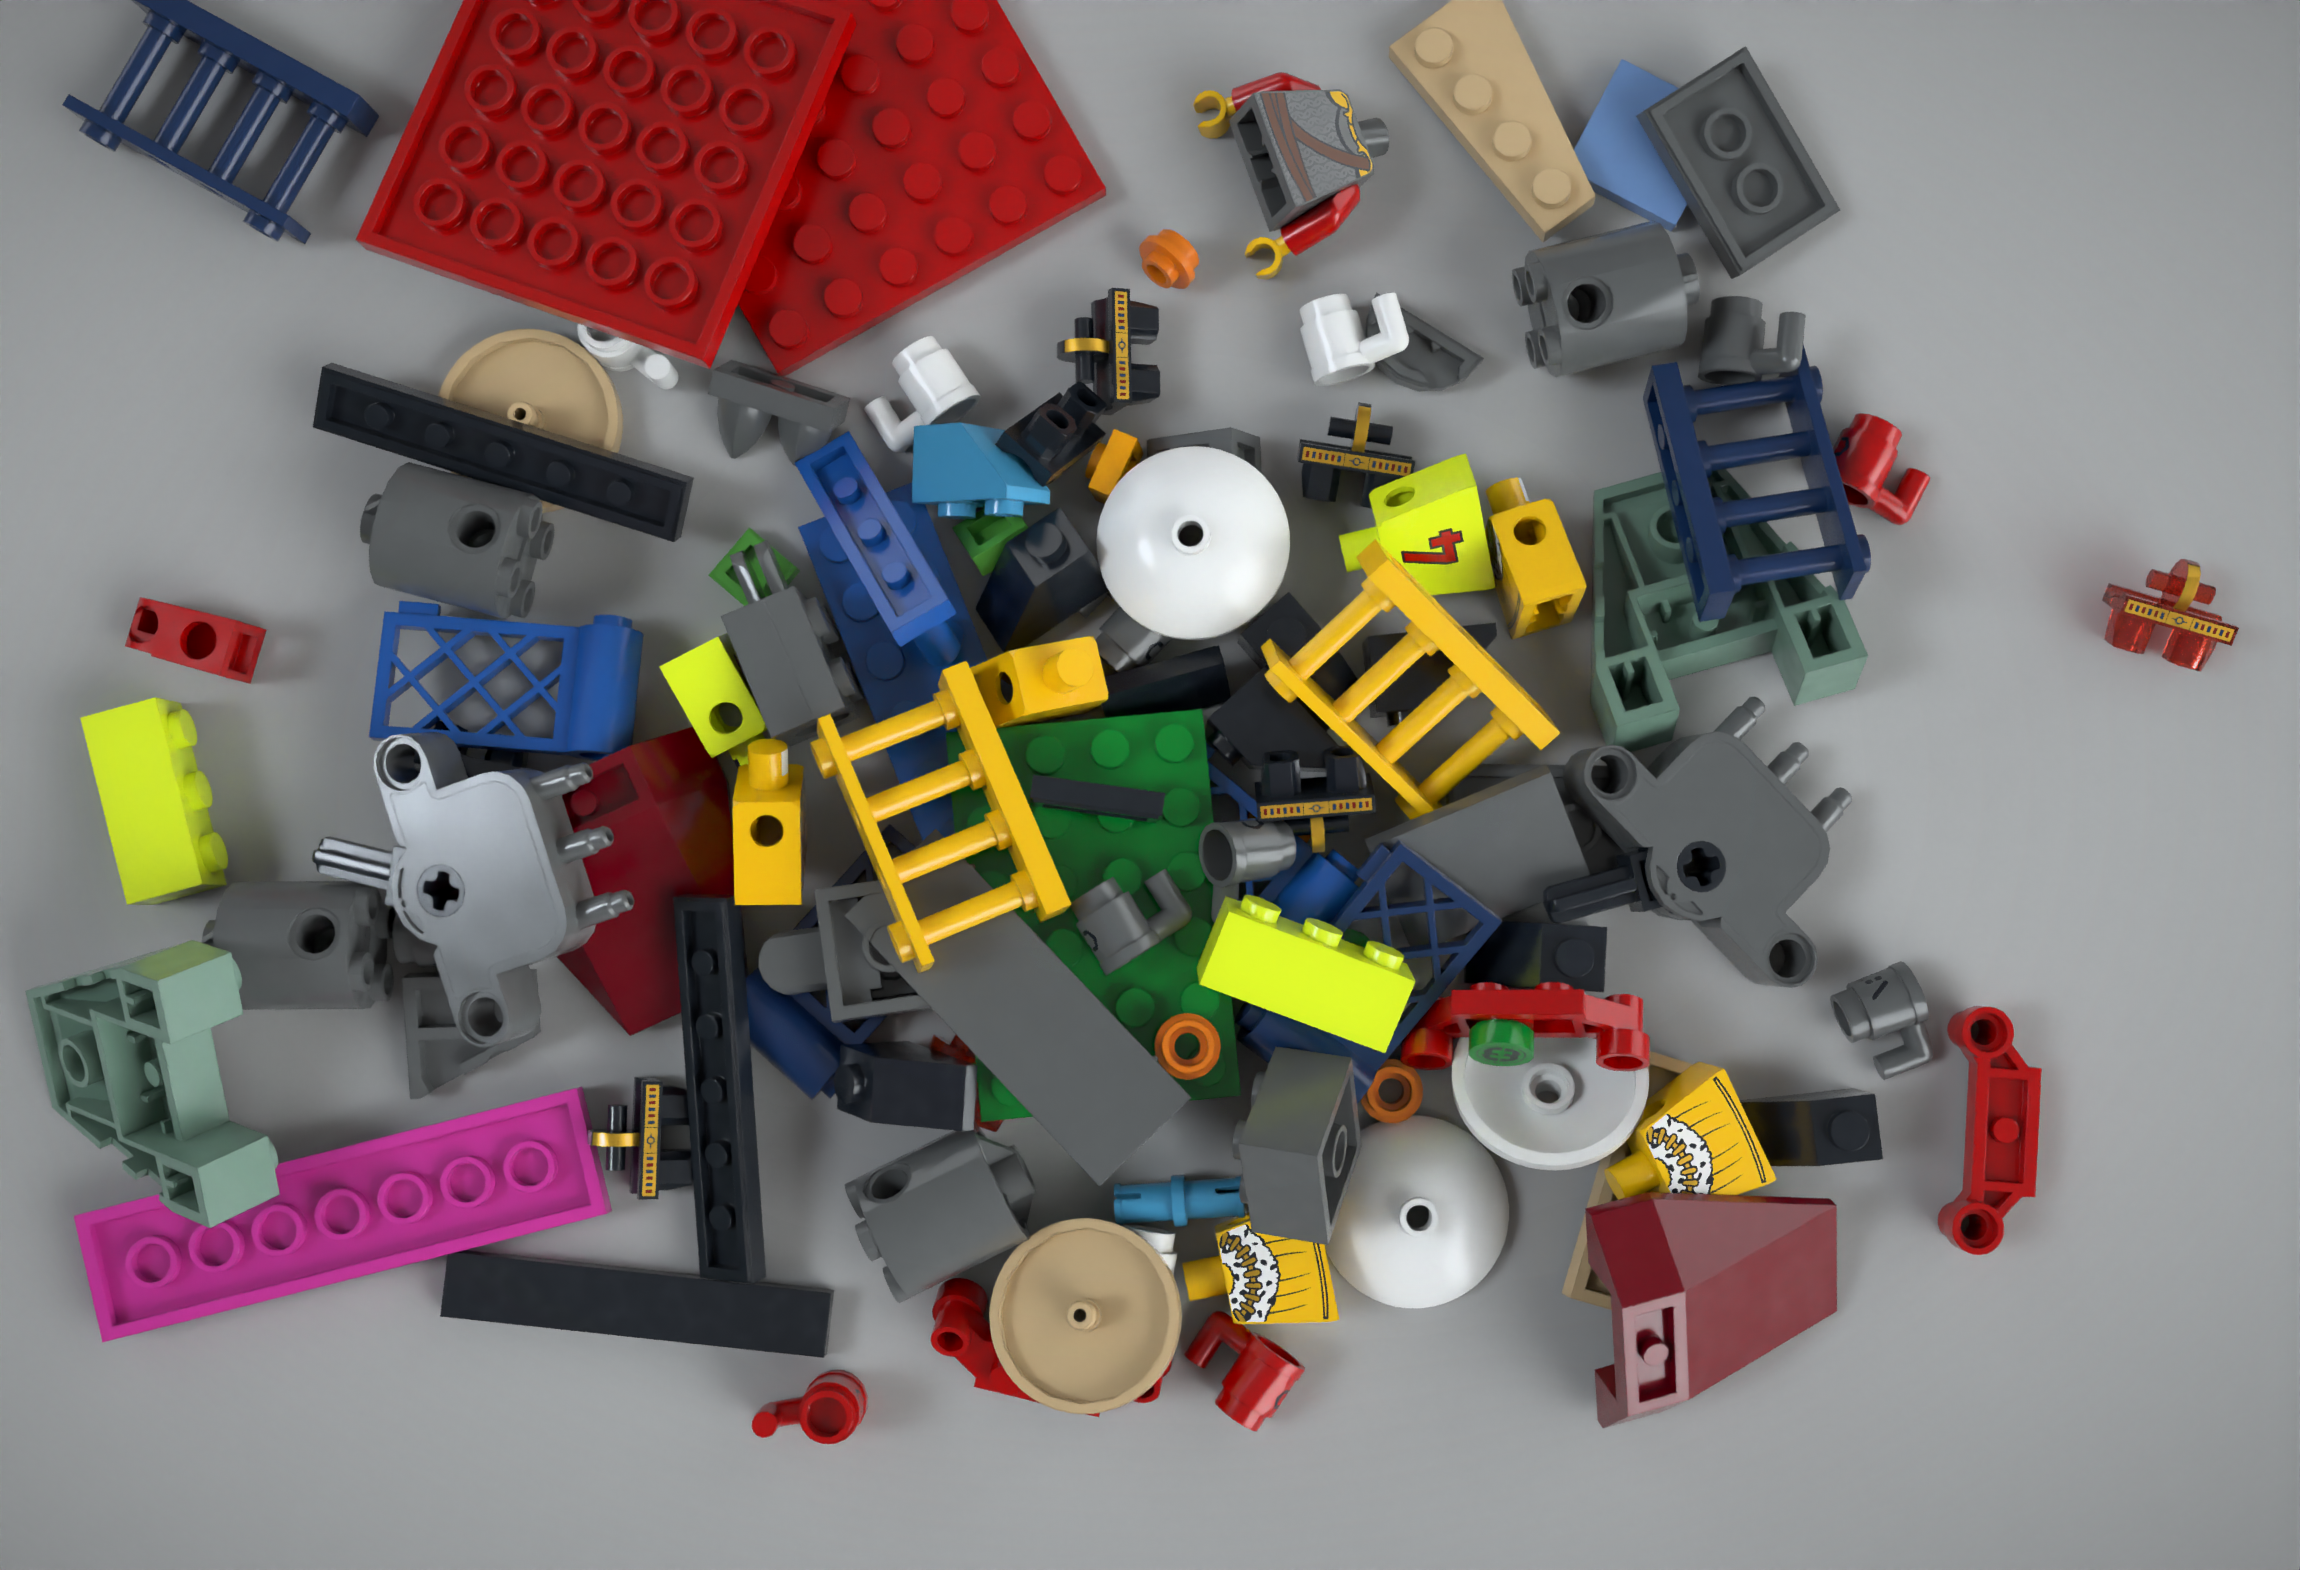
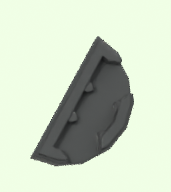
M1376 292L1374 298L1380 296V294ZM1371 305L1366 318V338L1380 333L1373 305ZM1400 307L1409 335L1408 346L1402 352L1375 362V364L1398 385L1417 392L1443 391L1465 381L1481 364L1484 358Z

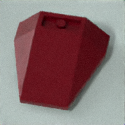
M693 726L628 746L589 764L593 771L592 780L589 783L580 785L578 789L562 795L574 833L587 828L595 829L601 826L610 828L613 833L614 840L611 846L600 849L594 855L582 858L594 897L607 892L615 893L627 890L633 895L634 906L631 910L620 913L616 918L596 924L594 933L584 945L574 951L556 957L630 1036L681 1013L673 897L687 893L734 895L733 820L729 782L717 756L711 758ZM742 918L743 944H744V959H745V973H746V978H747V977H748V967H747V957H746L744 928H743V918Z
M1646 1192L1585 1208L1588 1264L1611 1293L1614 1364L1595 1369L1597 1420L1602 1428L1660 1413L1690 1400L1837 1311V1205L1830 1198Z

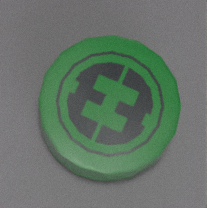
M1492 1019L1481 1021L1469 1030V1056L1475 1061L1493 1066H1517L1528 1063L1534 1058V1031L1527 1025L1513 1020Z

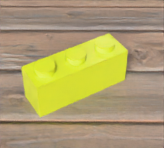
M154 697L80 717L127 905H155L227 885L223 869H226L228 866V854L221 836L214 832L208 812V808L213 803L212 790L205 774L197 768L192 748L197 743V731L188 711L182 709V705L179 702Z
M1244 895L1242 902L1225 896L1197 965L1199 985L1386 1053L1416 982L1408 964L1402 962L1404 959L1402 953L1375 941H1367L1365 948L1342 940L1343 932L1318 919L1306 918L1304 925L1280 916L1282 910L1277 905L1253 895Z

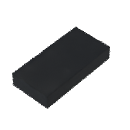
M1219 645L1105 676L1108 700L1102 703L1105 718L1196 710L1227 701L1231 698Z
M1033 775L1030 793V803H1033L1035 807L1156 823L1162 817L1165 793L1039 775Z

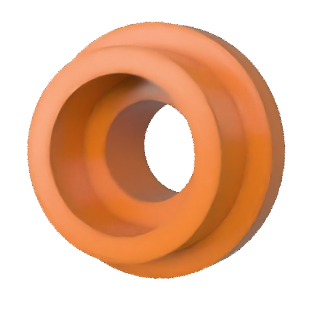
M1163 229L1158 235L1147 236L1140 244L1139 252L1143 260L1142 269L1155 284L1163 288L1185 289L1194 280V269L1199 265V256L1191 243L1182 235L1170 229Z
M1192 1013L1178 1014L1165 1021L1159 1028L1154 1042V1051L1158 1057V1063L1170 1075L1185 1080L1196 1079L1207 1074L1218 1061L1221 1049L1220 1038L1215 1027L1204 1017ZM1184 1033L1194 1035L1199 1042L1198 1053L1191 1059H1182L1175 1051V1041Z
M1387 1059L1377 1070L1374 1081L1360 1100L1366 1112L1378 1121L1384 1123L1405 1121L1415 1114L1422 1102L1423 1085L1421 1078L1413 1067L1404 1065L1401 1060ZM1393 1078L1401 1084V1096L1394 1102H1384L1379 1096V1086L1384 1080Z

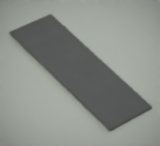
M935 829L915 849L944 837ZM965 859L902 884L917 920L993 890L975 870V865L973 863L969 864ZM885 893L864 896L844 915L863 936L874 923L880 920L888 919V925L896 922ZM1014 910L928 945L935 962L930 969L919 974L912 959L904 963L900 961L890 939L887 926L877 929L871 936L870 943L890 965H893V968L1099 1187L1191 1099L1188 1093L1157 1062L1158 1057L1150 1055Z

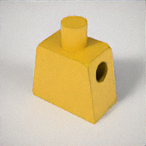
M1093 636L1011 650L970 668L996 728L1023 726L1085 714L1108 700L1104 672L1097 643ZM1001 679L1009 685L1012 683L1013 696L1010 703L1002 695Z

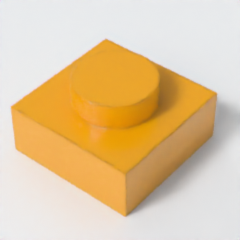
M1114 429L1107 445L1101 442L1096 445L1085 471V477L1091 480L1088 488L1096 501L1105 504L1117 483L1127 472L1139 464L1144 453L1137 438Z

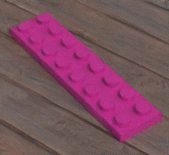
M583 1087L278 1163L275 1173L280 1195L212 1228L172 1212L159 1201V1194L75 1215V1225L102 1342L611 1212V1203L597 1146L588 1144V1131L593 1128Z

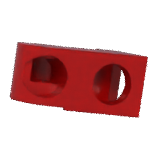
M139 597L125 646L150 653L155 658L251 684L267 630L234 619Z

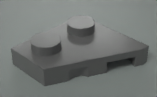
M530 969L538 992L537 969ZM439 972L408 973L402 977L410 1099H420L430 1094L434 1089L462 1074L469 1073L497 1055L521 1045L541 1032L539 1020L534 1030L525 1036L492 1047L480 1048L471 1045L461 1036L456 1027ZM495 1002V1016L503 1024V1011L499 1004Z

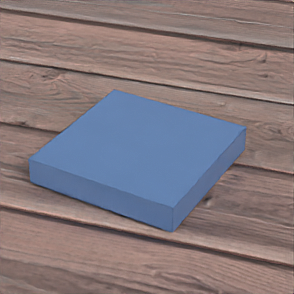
M1621 59L1574 151L1594 192L1649 221L1661 223L1665 229L1671 232L1681 217L1687 203L1636 116L1679 88Z

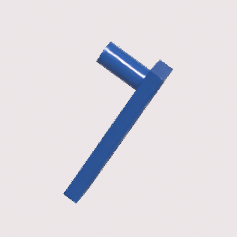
M850 432L844 433L816 452L795 462L801 476L898 645L901 647L913 640L925 660L933 666H945L954 661L960 652V642L947 619L957 614Z

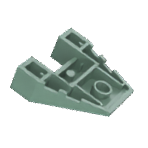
M1726 469L1711 471L1710 478H1707L1712 497L1719 496L1722 502L1752 498ZM1658 472L1594 490L1590 704L1606 746H1621L1629 752H1634L1672 741L1680 707L1669 680L1768 652L1773 654L1794 706L1856 688L1868 658V653L1845 600H1839L1837 591L1831 585L1825 587L1814 574L1741 585L1740 592L1734 594L1725 618L1699 622L1662 473ZM1767 522L1728 527L1725 534L1722 535L1727 555L1735 554L1737 559L1799 550L1791 541L1786 544Z
M190 940L26 990L52 1108L99 1149L113 1144L129 1158L122 1161L123 1170L135 1180L149 1175L162 1187L163 1192L159 1193V1201L168 1209L203 1226L212 1228L280 1195L275 1169L278 1166V1156L268 1135L232 1122L229 1119L212 1037V1027L243 1015L239 994L242 986V977L238 965L232 958L231 952Z

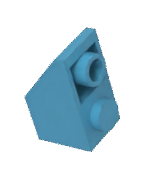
M961 422L914 426L912 503L938 506V517L975 519L976 508L985 507L984 515L1022 517L1024 505L1050 504V490L1047 486H1041L1034 479L1031 468L1023 459L1015 454L1003 452L995 445L1005 430Z

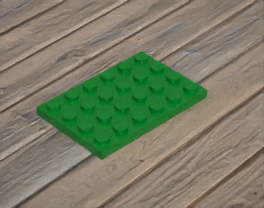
M1203 709L996 728L1071 903L1091 889L1114 877L1123 893L1129 891L1144 917L1148 919L1161 911L1144 882L1166 869L1191 907L1192 918L1185 927L1105 976L1099 966V961L1076 927L1079 921L1070 907L1064 913L1041 923L1034 909L1025 912L1022 907L1014 909V911L1151 1056L1155 1055L1154 1042L1156 1034L1161 1025L1169 1018L1178 1014L1192 1013L1207 1019L1215 1027L1220 1038V1055L1215 1066L1207 1074L1196 1079L1185 1080L1170 1076L1191 1097L1189 1101L1241 1096L1232 998L1229 995L1199 985L1197 965L1214 925L1211 915L1213 884L1204 874L1199 859L1201 833L1205 826L1214 822ZM958 731L946 732L949 765L959 761L958 754L966 751ZM1033 775L1162 792L1165 793L1162 817L1156 823L1035 807L1033 803H1030ZM966 786L951 792L955 833L984 822V814L992 811L982 787L973 791L970 786ZM996 846L964 858L969 864L973 863L975 865V870L993 889L1010 883V875L1018 872L1008 848L999 851ZM1184 1033L1176 1039L1175 1051L1180 1058L1191 1059L1198 1053L1199 1042L1194 1035ZM975 1055L976 1064L978 1065L977 1082L981 1122L1033 1117Z

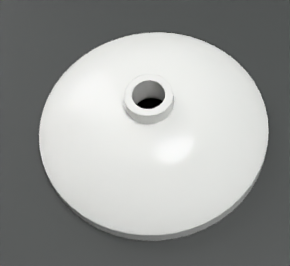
M1199 446L1180 447L1160 452L1145 459L1127 472L1110 493L1100 516L1096 539L1097 557L1100 571L1108 590L1122 610L1133 620L1163 636L1183 640H1204L1226 635L1252 621L1268 606L1282 584L1287 570L1290 554V531L1285 509L1278 494L1269 481L1255 467L1245 460L1219 449ZM1188 525L1200 527L1204 532L1201 542L1192 547L1183 545L1179 541V533L1184 527Z
M1460 1037L1452 1062V1090L1460 1116L1468 1129L1484 1146L1515 1164L1528 1168L1557 1171L1579 1168L1595 1163L1625 1143L1634 1132L1644 1113L1649 1089L1648 1067L1637 1071H1613L1600 1067L1596 1063V1039L1534 1038V1058L1528 1063L1517 1066H1493L1480 1063L1469 1056V1037ZM1542 1091H1551L1559 1099L1553 1103H1545L1540 1101L1536 1095Z
M1412 1115L1407 1120L1399 1123L1376 1121L1360 1129L1362 1147L1329 1244L1325 1245V1250L1333 1265L1358 1291L1371 1299L1394 1307H1433L1445 1304L1467 1293L1487 1275L1495 1264L1505 1243L1508 1231V1194L1503 1177L1494 1159L1469 1133L1452 1123L1431 1116ZM1416 1205H1423L1429 1211L1428 1222L1420 1228L1410 1227L1406 1221L1407 1212Z

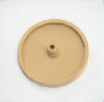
M516 329L490 336L474 345L456 361L439 391V397L615 453L619 452L623 433V413L620 398L613 381L606 370L586 349L557 333L539 329ZM451 472V473L456 474V475L464 476V475H461V474H458V473ZM540 500L543 506V513L564 508Z
M1091 1218L1070 1219L1051 1224L1029 1236V1240L1021 1243L1009 1256L997 1277L992 1292L989 1312L993 1345L1000 1363L1012 1381L1037 1402L1058 1411L1074 1414H1094L1119 1408L1134 1401L1149 1390L1167 1369L1175 1353L1182 1321L1181 1301L1176 1281L1166 1261L1156 1248L1138 1233L1127 1227Z

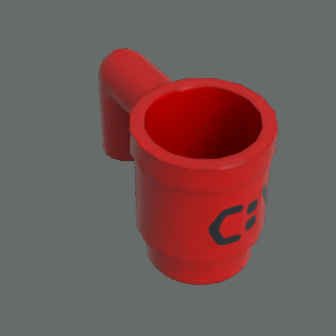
M1864 413L1856 414L1849 428L1841 431L1833 447L1848 504L1860 508H1868L1893 524L1903 525L1911 519L1930 481V477L1918 469L1908 468L1895 494L1882 487L1898 456L1896 447L1902 437V433L1896 426L1882 418Z
M1215 1311L1208 1317L1184 1355L1195 1365L1205 1369L1222 1342L1239 1354L1222 1380L1223 1389L1214 1402L1234 1421L1257 1432L1266 1417H1273L1294 1383L1299 1380L1305 1371V1367L1294 1356L1273 1341L1250 1331L1242 1324H1234L1233 1318L1227 1313Z
M829 1370L819 1374L809 1384L803 1397L764 1404L752 1420V1430L757 1436L767 1438L772 1436L778 1427L800 1423L802 1430L813 1441L821 1444H836L846 1440L862 1422L868 1409V1395L864 1384L854 1374L845 1370Z

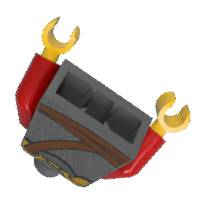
M1278 72L1232 89V96L1227 98L1213 90L1203 91L1198 94L1193 104L1196 113H1203L1210 109L1220 110L1219 115L1215 119L1203 121L1198 125L1200 134L1209 139L1223 136L1231 126L1269 232L1280 229L1282 236L1275 240L1267 237L1253 239L1245 251L1246 258L1263 248L1274 252L1275 260L1273 264L1256 274L1258 279L1264 280L1273 278L1280 272L1285 255L1292 252L1295 256H1298L1339 229L1360 202L1359 188L1374 175L1372 158L1386 154L1389 148V133L1385 123L1380 118L1358 122L1349 96L1342 90H1321L1319 85L1284 72Z

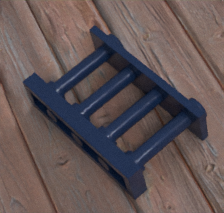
M132 0L147 14L142 22L147 26V29L100 109L97 110L68 94L62 104L84 121L79 131L113 152L122 143L246 211L247 214L243 222L277 242L282 234L285 233L306 244L311 233L287 215V212L334 131L341 134L345 126H348L368 137L379 118L377 112L354 91L188 0ZM184 36L201 45L197 53L202 58L154 140H151L124 125V122L171 42L179 44ZM239 66L255 75L252 84L256 86V89L207 171L178 155L225 72L233 74L236 67ZM292 95L310 105L306 113L311 118L262 201L232 183L279 102L287 104Z
M1804 344L1800 366L1792 372L1779 373L1778 378L1693 390L1691 385H1683L1677 362L1653 365L1651 367L1643 395V402L1699 622L1725 618L1734 594L1740 592L1741 585L1832 572L1839 600L1853 598L1865 573H1868L1870 570L1871 552L1869 543L1865 535H1857L1820 404L1823 396L1821 374L1817 366H1809ZM1785 402L1793 433L1708 446L1705 440L1697 441L1693 423L1699 415ZM1800 458L1809 488L1722 502L1719 496L1712 497L1707 478H1710L1711 471ZM1816 514L1824 542L1823 547L1737 559L1735 554L1727 555L1722 535L1725 534L1728 527Z

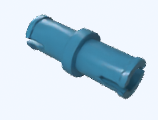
M1185 1174L1172 1175L1171 1182L1125 1185L1115 1183L1114 1197H1116V1200H1114L1116 1224L1174 1221L1175 1227L1188 1226V1220L1245 1218V1204L1241 1203L1239 1197L1241 1176H1236V1178L1186 1181Z

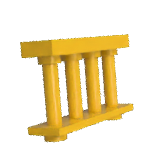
M1376 539L1356 557L1367 575V578L1361 583L1364 590L1304 647L1290 658L1271 638L1261 646L1269 666V670L1264 676L1271 686L1289 703H1292L1299 697L1399 793L1395 798V802L1410 820L1443 807L1439 801L1510 737L1516 741L1525 734L1542 750L1560 734L1545 709ZM1397 606L1411 620L1404 627L1408 634L1339 698L1334 700L1310 676L1382 609L1388 613ZM1440 649L1454 663L1447 670L1451 676L1382 740L1377 742L1354 718L1425 653L1432 656ZM1483 692L1496 705L1490 711L1493 718L1422 783L1417 781L1397 760L1468 695L1475 699Z
M967 661L942 670L938 682L940 691L933 694L934 701L842 737L839 736L831 714L818 718L817 734L819 739L810 742L812 753L823 778L827 779L834 775L893 912L896 922L888 925L887 930L895 951L902 963L912 959L918 974L930 969L935 962L928 946L932 943L1019 907H1022L1025 912L1034 909L1041 923L1064 913L1071 905ZM943 725L946 730L957 728L966 751L958 754L959 761L870 797H865L851 764L852 761ZM966 786H970L973 791L982 787L992 810L984 814V822L891 859L877 822ZM993 846H996L999 851L1008 848L1018 871L1010 875V883L917 920L902 885L903 883Z

